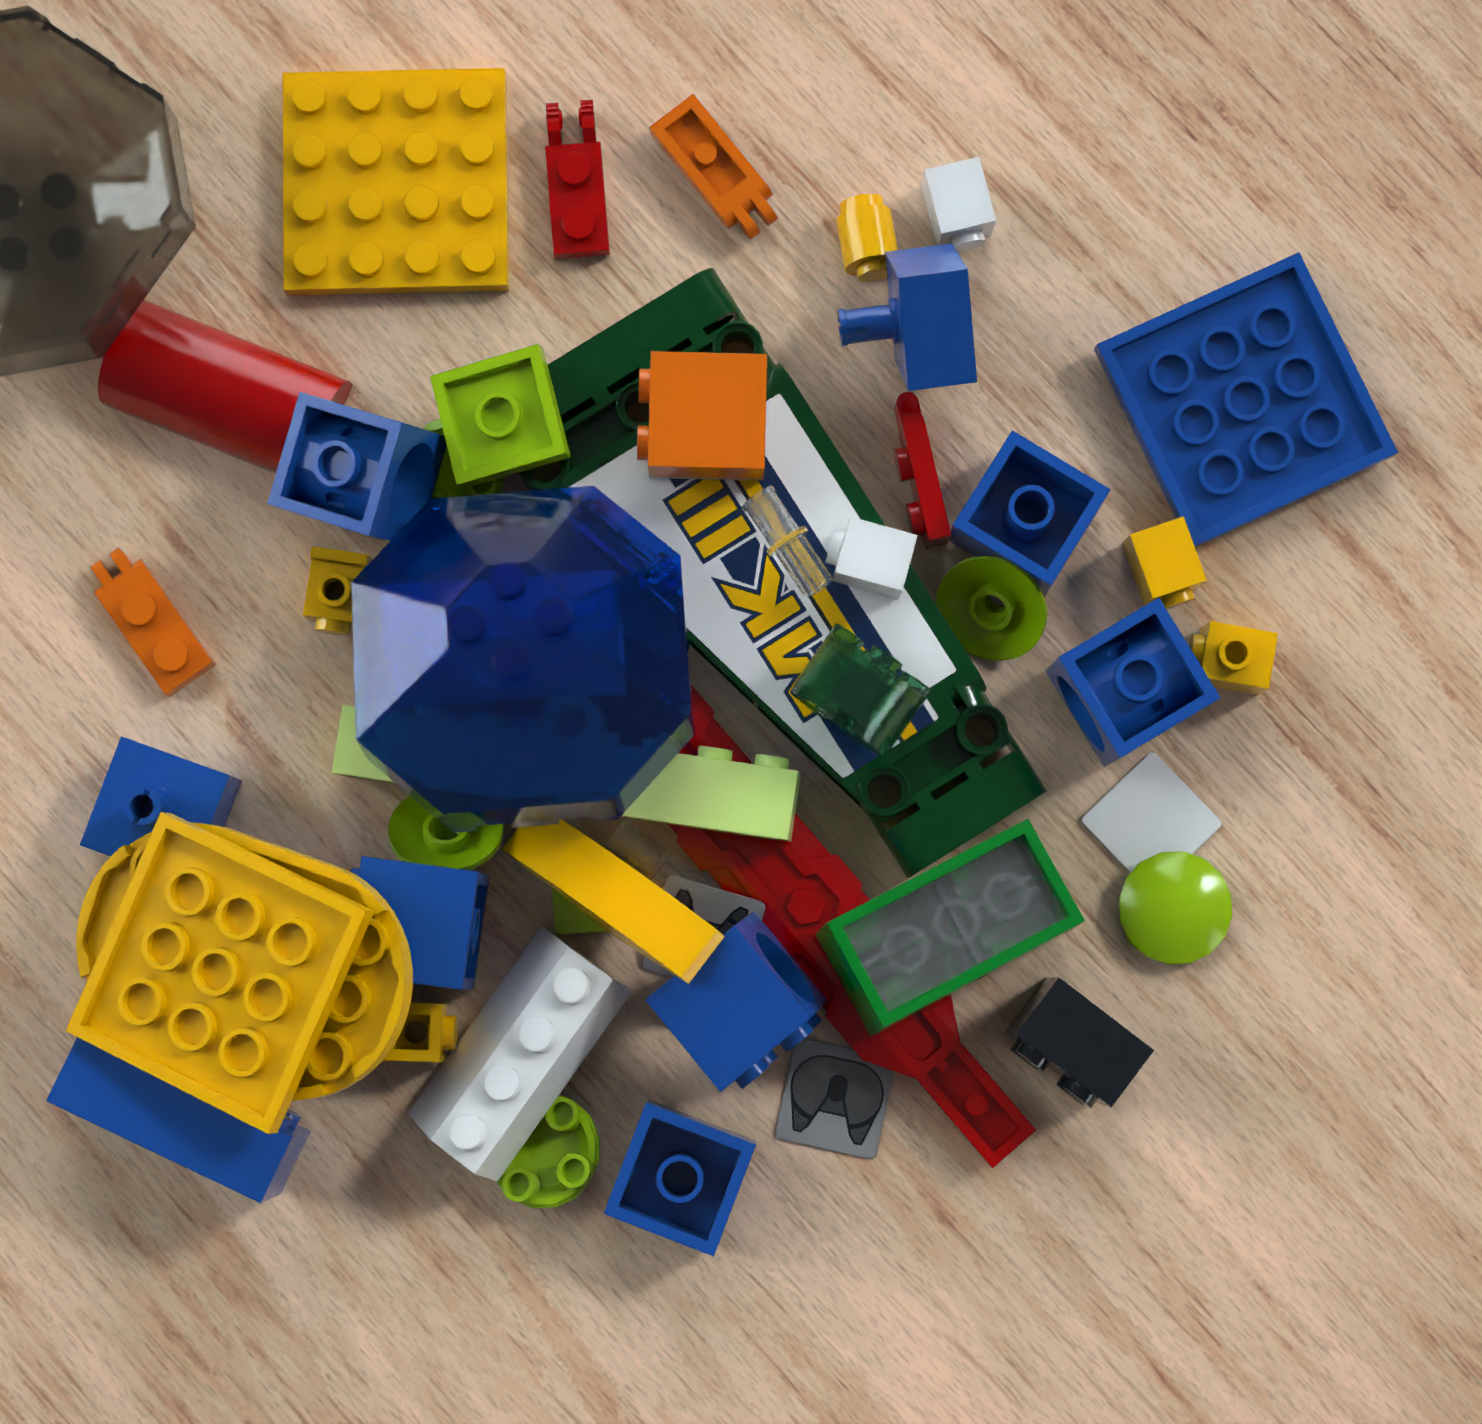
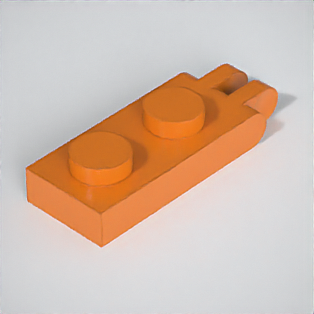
M694 94L690 95L649 127L650 135L727 229H730L737 223L749 239H753L760 233V229L749 216L750 212L754 210L768 226L778 219L776 213L766 201L773 195L769 186Z
M118 547L110 552L109 555L121 573L113 577L101 560L91 566L92 571L102 584L94 593L164 694L171 697L214 667L216 663L145 562L139 559L132 564L125 553Z

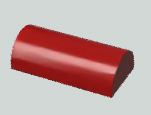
M139 299L132 303L125 311L110 338L100 368L98 397L100 402L107 407L276 473L299 392L345 405L353 384L336 375L144 299Z

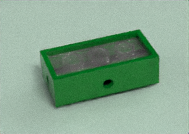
M1026 819L827 922L815 935L867 1032L872 1037L1068 933L1085 920L1029 819Z

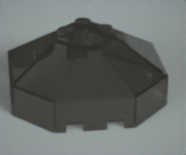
M29 5L0 11V377L103 358L196 227L178 120L164 96L144 82L141 84L118 69L114 62L77 37L73 39L52 25L47 17Z

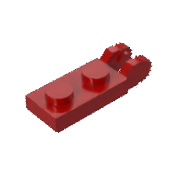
M593 100L580 101L581 107L578 109L579 124L583 131L584 143L562 144V110L559 109L558 102L546 103L549 146H545L555 260L610 255L601 142H597Z

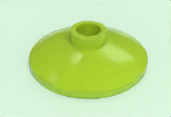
M977 556L965 559L954 565L947 572L938 587L936 596L937 607L965 651L974 656L994 661H1004L1020 657L1037 644L1045 630L1047 606L1040 587L1028 573L1002 558ZM990 595L999 598L1004 605L994 603Z
M429 788L415 792L404 799L393 811L388 824L390 846L401 861L463 870H472L489 860L498 850L504 833L501 812L489 797Z

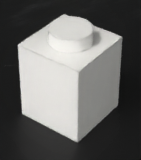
M980 157L925 169L921 189L936 245L952 243L957 252L971 250L983 245L985 238L990 237L996 218Z
M850 517L846 532L834 529L825 563L836 565L832 581L899 599L903 591L918 535Z

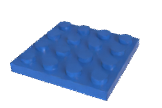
M1300 252L1100 342L1094 348L1175 518L1184 516L1195 548L1388 460L1398 453Z

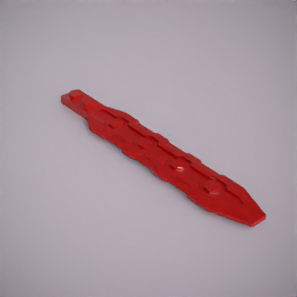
M623 636L626 695L586 698L597 705L603 712L607 724L606 732L619 734L618 745L640 748L642 738H653L675 742V753L697 756L699 746H708L732 750L731 761L753 764L713 718L715 711L674 664ZM579 713V716L585 729V717L582 713ZM796 813L791 842L668 824L678 836L676 841L701 872L708 871L723 890L755 899L765 904L766 908L762 921L827 999L823 1004L826 1010L825 1017L863 1061L915 1078L991 1168H994L1036 1131L1033 1125L961 1043L951 995L870 1037L815 935L827 922L868 902L870 899L861 890L863 885L843 860L837 854L831 855Z

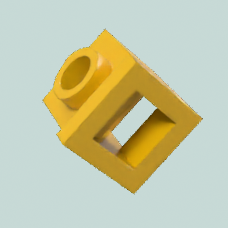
M311 546V565L302 615L309 621L316 622L314 630L322 633L348 636L350 627L365 629L376 563L368 554ZM332 582H342L345 586L344 595L335 601L328 600L326 597L327 586Z
M411 1002L402 1032L383 1061H445V1050L456 1049L457 1016L447 1015V1003ZM415 1020L422 1021L427 1027V1036L419 1043L413 1042L407 1034L409 1024Z

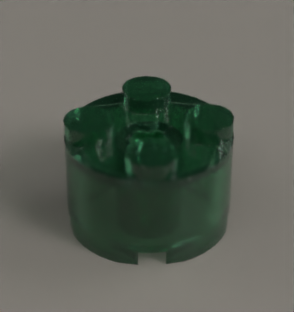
M836 623L796 679V683L790 690V693L822 719L826 718L839 727L843 734L874 754L884 757L889 749L894 746L929 696L931 689L905 671L898 676L897 673L903 665L897 659L873 645L870 651L867 649L861 650L864 642L848 629Z

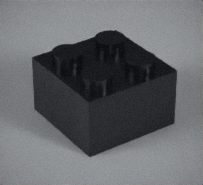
M1059 977L1045 978L1005 1031L1007 1035L1015 1040L1010 1048L1014 1054L1036 1070L1040 1069L1044 1072L1048 1066L1061 1075L1056 1086L1078 1103L1092 1108L1095 1103L1112 1108L1154 1052L1146 1043Z

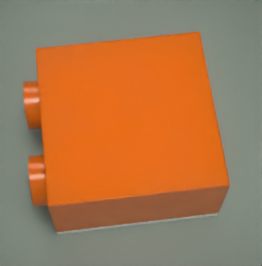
M651 351L650 369H639V403H649V426L638 425L637 460H648L650 478L764 481L767 354Z

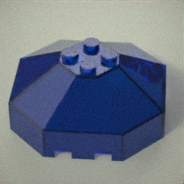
M595 486L430 499L351 582L356 741L373 765L453 833L477 831V826L510 823L512 828L559 824V819L593 817L594 821L617 820L695 735L690 649L685 621L681 555Z

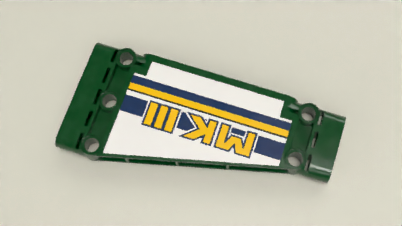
M708 268L693 275L548 364L571 457L558 461L561 464V471L550 482L535 480L531 476L532 469L518 472L526 488L868 815L907 879L1047 792L1042 781L1008 730V724L1004 715L992 705L985 694L987 687L979 671L911 565H909L903 591L899 599L832 581L836 565L825 562L834 529L846 532L850 517L883 526L886 525L790 375L780 363L775 365L763 346L760 333L753 325L748 323L715 269ZM743 342L748 344L753 354H767L764 481L650 478L648 460H637L638 425L649 426V421L637 423L627 416V410L633 402L639 400V369H650L651 351L722 353L729 343ZM983 718L992 725L994 740L991 745L978 747L971 744L965 735V725L968 720ZM1006 746L1011 751V753L985 769L980 765L982 761ZM961 776L964 781L963 783L935 800L931 793ZM883 777L892 780L897 785L899 799L894 806L880 808L870 801L868 785L872 780ZM914 807L916 810L914 814L892 828L886 829L883 823L907 808Z

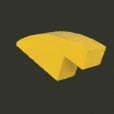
M538 804L502 848L505 853L530 874L557 890L608 933L687 984L690 983L725 937L716 928L640 872Z

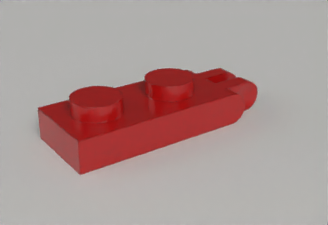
M904 392L898 396L894 408L901 448L893 449L899 480L900 482L909 481L914 502L906 503L911 533L918 536L922 535L925 549L947 545L951 538V531L919 400L914 393Z

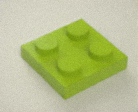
M539 344L430 376L456 485L464 489L571 457L544 349Z

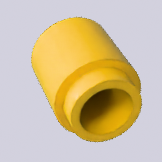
M860 194L849 197L839 204L840 215L836 218L845 272L849 275L857 276L861 282H875L887 278L885 252L898 250L891 209L884 205L883 197L878 194Z

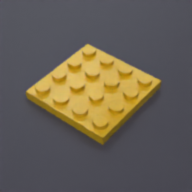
M505 68L282 72L283 287L287 295L509 291L507 80Z
M160 812L65 1031L267 1134L278 1133L374 911L172 813Z

